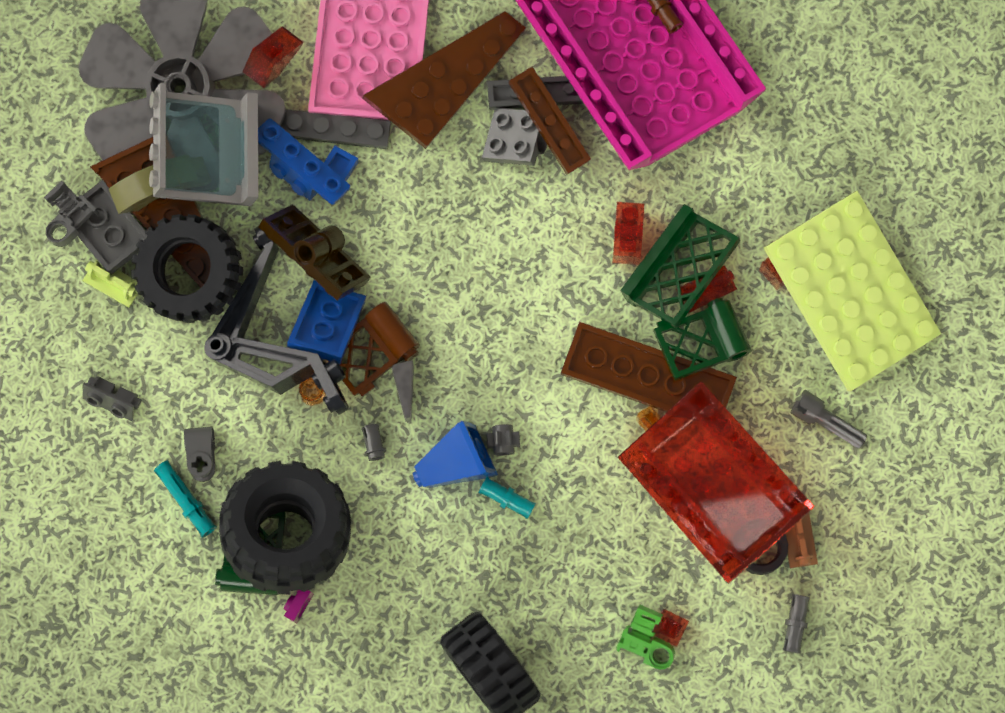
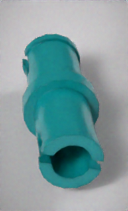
M489 477L485 478L478 493L500 503L499 507L503 509L507 507L528 519L536 504L515 493V489L511 487L507 489L489 479Z

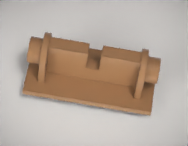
M795 508L788 512H781L783 532L786 534L789 545L787 554L789 567L817 565L818 561L809 509Z

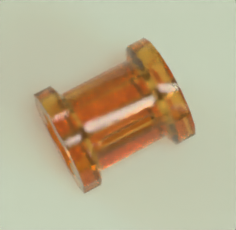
M312 377L301 382L299 385V393L303 402L310 406L320 404L325 397L323 388L319 390L317 386L318 394H312L308 397L306 389H312L316 386Z

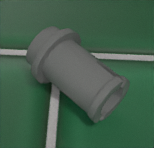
M370 424L362 427L361 430L367 450L364 452L365 456H368L369 461L385 458L384 453L387 450L382 445L379 424Z

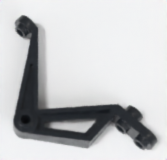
M256 227L254 229L256 234L252 237L258 248L264 250L214 332L206 340L204 346L205 353L217 365L225 367L280 395L312 377L318 389L323 388L326 394L323 400L331 413L336 411L340 415L349 410V406L337 384L346 377L335 359L326 363L316 353L243 339L279 250L278 245L270 240L259 227ZM242 354L293 366L274 376L240 360Z

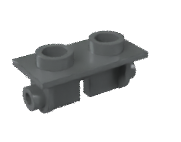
M91 376L87 383H83V399L88 404L94 407H102L110 411L117 418L133 421L134 408L138 409L142 399L138 398V394L122 387L119 388L116 394H113L115 384L99 376L96 378Z

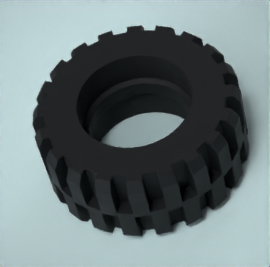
M181 214L172 215L170 220L163 218L157 221L158 226L156 228L150 226L145 231L146 239L144 241L139 239L136 247L140 248L138 255L133 254L131 261L136 264V270H131L132 279L137 280L135 289L137 294L143 296V302L148 307L154 309L155 313L185 323H195L198 320L203 322L210 320V316L213 314L217 316L224 311L222 307L232 303L235 299L232 297L234 291H239L242 284L238 282L239 275H243V267L239 263L242 260L241 252L235 247L236 242L217 224L191 214L188 216ZM187 243L198 244L207 251L210 257L211 269L209 277L198 291L190 295L178 294L168 286L166 281L165 266L171 253L179 246Z
M472 612L442 635L440 644L490 713H524L539 701L541 693L502 637L480 612Z

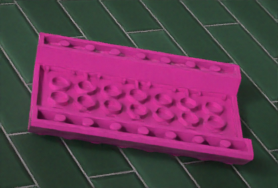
M515 0L628 170L647 167L737 115L766 91L765 86L706 0H670L672 9L684 23L678 31L672 34L668 33L659 17L653 15L651 12L652 7L647 0Z

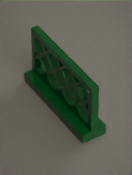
M684 204L620 291L629 304L634 307L636 305L677 329L741 240L736 235L696 214L693 208ZM697 224L706 228L707 235L692 239L691 232ZM725 238L730 241L725 249L714 251L712 240ZM709 242L710 252L695 256L694 245ZM690 246L691 257L676 260V252L680 248ZM712 259L713 265L709 271L698 273L697 262ZM693 263L694 274L679 278L678 267ZM674 268L675 279L660 282L659 275L662 271ZM696 280V289L692 293L682 295L681 284ZM677 285L678 296L663 299L662 288ZM658 290L659 301L647 303L642 300L647 292ZM679 302L680 310L676 316L672 318L667 315L665 306Z

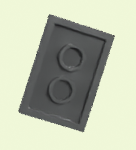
M101 180L83 195L97 209L99 216L97 217L93 214L77 231L79 232L78 237L104 269L112 275L132 259L133 254L137 255L140 248L136 247L139 239L144 241L147 235L130 212L118 214L109 192V187Z

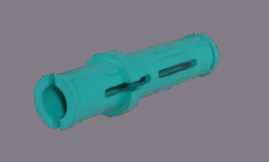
M168 460L159 464L154 469V473L158 475L184 511L182 515L185 519H190L202 538L211 534L217 526L203 510L204 505L202 502L195 499Z

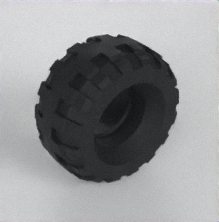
M281 461L269 462L267 467L261 469L255 467L246 472L242 480L233 484L228 491L225 502L222 503L219 518V535L222 551L226 560L232 566L233 571L242 580L249 581L254 588L265 592L269 589L277 591V594L290 595V591L301 590V592L313 589L315 584L323 580L327 581L335 573L336 568L343 562L348 551L351 538V515L349 505L344 498V493L337 483L334 484V482L328 479V474L318 468L313 470L307 468L306 463L293 461L292 464H281ZM279 512H292L304 517L311 524L312 535L305 543L298 547L279 549L265 543L259 536L258 529L261 523L269 516Z

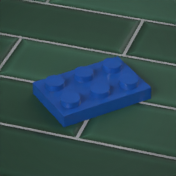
M314 280L288 339L287 348L316 353L324 360L331 361L335 359L338 364H341L364 307L366 296L352 292L337 301L334 297L328 295L325 289Z

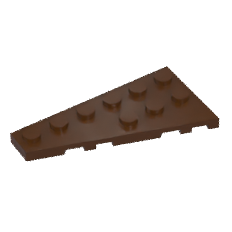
M504 11L364 94L362 99L423 148L427 149L518 40L526 27Z
M166 135V160L176 158V155ZM153 137L90 166V168L110 188L127 176L153 165V161L149 159V150L151 144H153ZM158 198L141 210L132 212L146 229L150 226L156 228L158 226L157 221L163 218L170 220L172 215L181 214L188 216L191 214L203 218L196 201ZM187 243L176 248L171 255L201 288L206 283L211 269L210 257L207 251L194 243Z

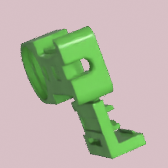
M640 604L631 625L626 626L616 647L617 651L619 652L623 648L643 657V663L660 670L668 668L675 658L674 647L670 643L655 637V632H652L655 624L659 625L663 614ZM642 614L645 615V616H648V617H650V618H652V619H654V620H651V619H649V618H647V617H644V616H642ZM658 648L666 649L669 653V660L666 662L657 661L654 657V651Z

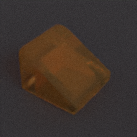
M648 407L637 414L636 421L651 439H655L668 428L666 422L653 407Z

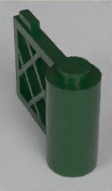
M723 298L712 300L707 304L708 308L706 310L685 317L677 329L663 320L656 323L657 328H654L653 332L674 380L726 361L732 362L741 359L751 353L752 349L730 300H723ZM702 320L706 329L703 337L687 331L690 323ZM672 330L682 336L676 347L667 343L662 334ZM685 336L700 342L695 354L680 348ZM705 344L713 347L718 357L708 360L698 356L702 345ZM677 353L693 359L689 368L678 371L674 362Z
M279 512L268 517L279 519L278 529L269 536L261 526L258 529L266 538L263 540L265 543H270L273 547L279 549L283 548L286 512ZM277 536V542L275 544L272 539H274ZM224 555L222 568H217L215 584L220 586L221 591L278 595L277 591L267 589L264 592L254 588L249 581L242 580L233 571L232 566Z

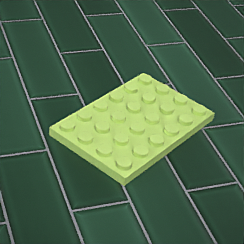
M858 191L851 193L763 248L847 391H852L941 334Z

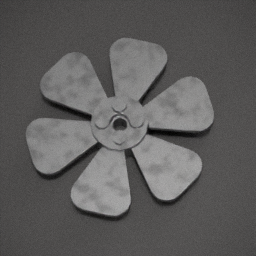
M140 0L141 14L164 56L157 61L118 24L106 23L96 28L79 64V74L83 82L90 87L98 89H146L147 94L146 98L98 110L87 118L85 135L101 159L105 160L153 137V134L149 132L151 118H154V108H150L149 102L151 92L156 90L160 82L166 83V92L175 93V86L180 82H185L186 88L182 94L242 100L247 92L258 93V128L269 118L281 126L285 117L286 107L283 99L274 91L216 89L215 82L265 69L273 65L278 59L280 53L278 41L261 17L248 7H237L231 10L199 60L194 58L193 55L206 13L207 0ZM166 103V118L171 120L167 137L176 158L187 155L189 159L202 157L212 181L206 186L191 188V190L210 192L217 189L218 155L199 118L206 114L218 126V110L208 107ZM258 143V155H262L265 152H267V150Z

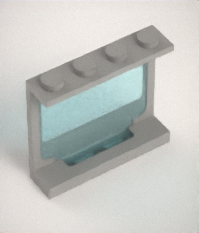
M160 82L156 90L151 92L149 102L150 108H154V118H151L149 132L153 134V144H151L149 150V159L153 161V170H151L149 176V186L153 187V197L251 206L258 199V93L247 92L242 100L166 92V83Z

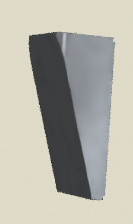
M413 360L395 364L392 367L405 422L410 423L412 418Z

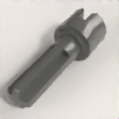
M807 390L802 392V398L796 401L790 413L810 425L816 422L856 448H860L866 441L867 435L825 409L824 401Z

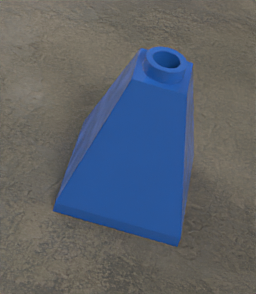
M466 421L457 423L414 466L416 471L412 473L416 484L419 487L423 486L426 488L480 480L498 475L476 425Z

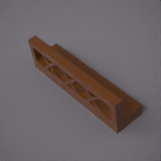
M533 66L508 81L566 175L591 160Z

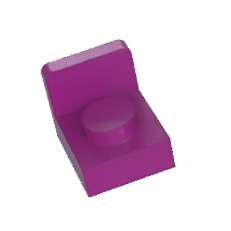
M296 590L298 591L296 596L291 595L284 606L286 611L284 616L296 624L298 623L314 596L309 590L305 592Z

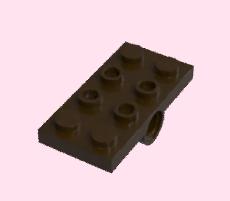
M293 204L264 218L258 226L290 259L302 267L309 277L318 282L325 289L326 293L337 301L366 285L371 278L342 250L345 245V237L338 227L329 225L320 230Z

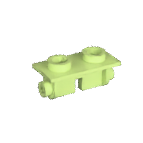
M97 259L95 262L90 261L86 265L85 271H87V274L83 278V282L129 308L138 295L135 289L137 285L136 280L119 270L110 275Z

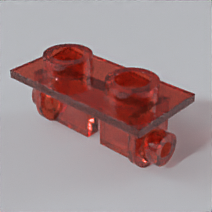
M725 265L721 267L689 313L707 305L714 299L721 298L737 290L733 282L735 278L730 269L727 270ZM696 280L681 286L682 295L692 293L696 289Z

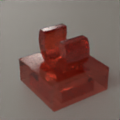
M663 609L661 612L663 617L659 625H655L652 632H655V637L677 647L689 621Z

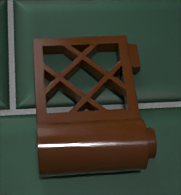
M382 302L374 307L364 319L356 324L350 344L347 347L349 348L347 364H339L340 367L346 368V378L342 381L354 396L360 394L364 397L375 388L373 382L391 369L393 365L402 360L405 362L411 361L419 353L417 349L420 344L387 302ZM363 328L370 334L369 347L354 345L355 334ZM374 341L380 348L373 347ZM353 349L368 350L366 366L352 365ZM372 351L384 352L389 361L381 368L371 367ZM351 368L365 370L364 381L357 387L349 380ZM370 370L376 371L371 376H369Z

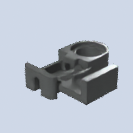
M62 180L44 196L52 207L56 205L60 209L58 211L59 214L46 227L47 238L57 247H64L71 243L79 235L77 229L93 214L97 217L99 216L97 209L83 195L77 196ZM58 227H65L67 230L66 235L62 239L53 238V232Z

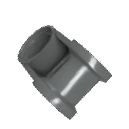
M213 426L184 429L188 471L199 482L209 481L213 478L216 469ZM203 461L206 466L203 467V472H198L197 467Z

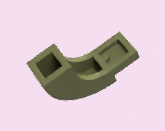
M187 155L166 160L165 188L185 190L203 187L212 182L202 157L189 159ZM153 165L127 176L109 188L118 214L139 211L159 198L153 197V187L149 186V176L151 170H153Z

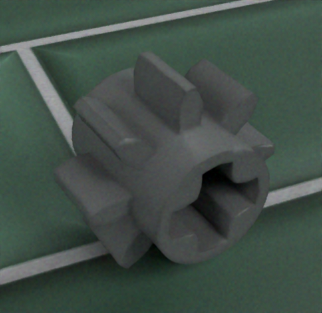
M510 424L492 426V433H487V449L493 448L494 455L497 456L515 454L514 447H520V432H513V425Z

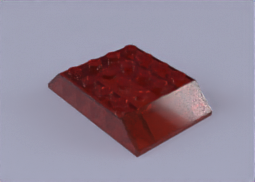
M702 381L618 456L619 460L728 584L815 508L795 483Z

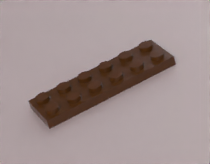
M579 322L561 370L562 376L715 430H719L737 379L736 376L708 368L674 380L662 350ZM676 356L674 360L678 371L689 368L692 361Z

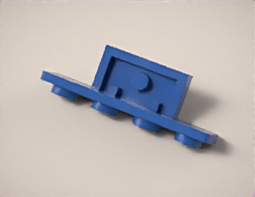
M269 118L258 128V143L271 153L269 165L271 171L279 179L283 178L288 182L296 194L304 196L310 201L318 193L327 202L334 205L350 190V184L274 120Z

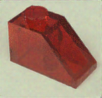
M281 26L252 49L242 72L265 88L282 73L303 45V41Z

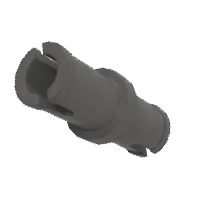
M792 594L789 618L785 619L787 630L783 651L801 654L804 629H807L808 623L805 621L810 597Z

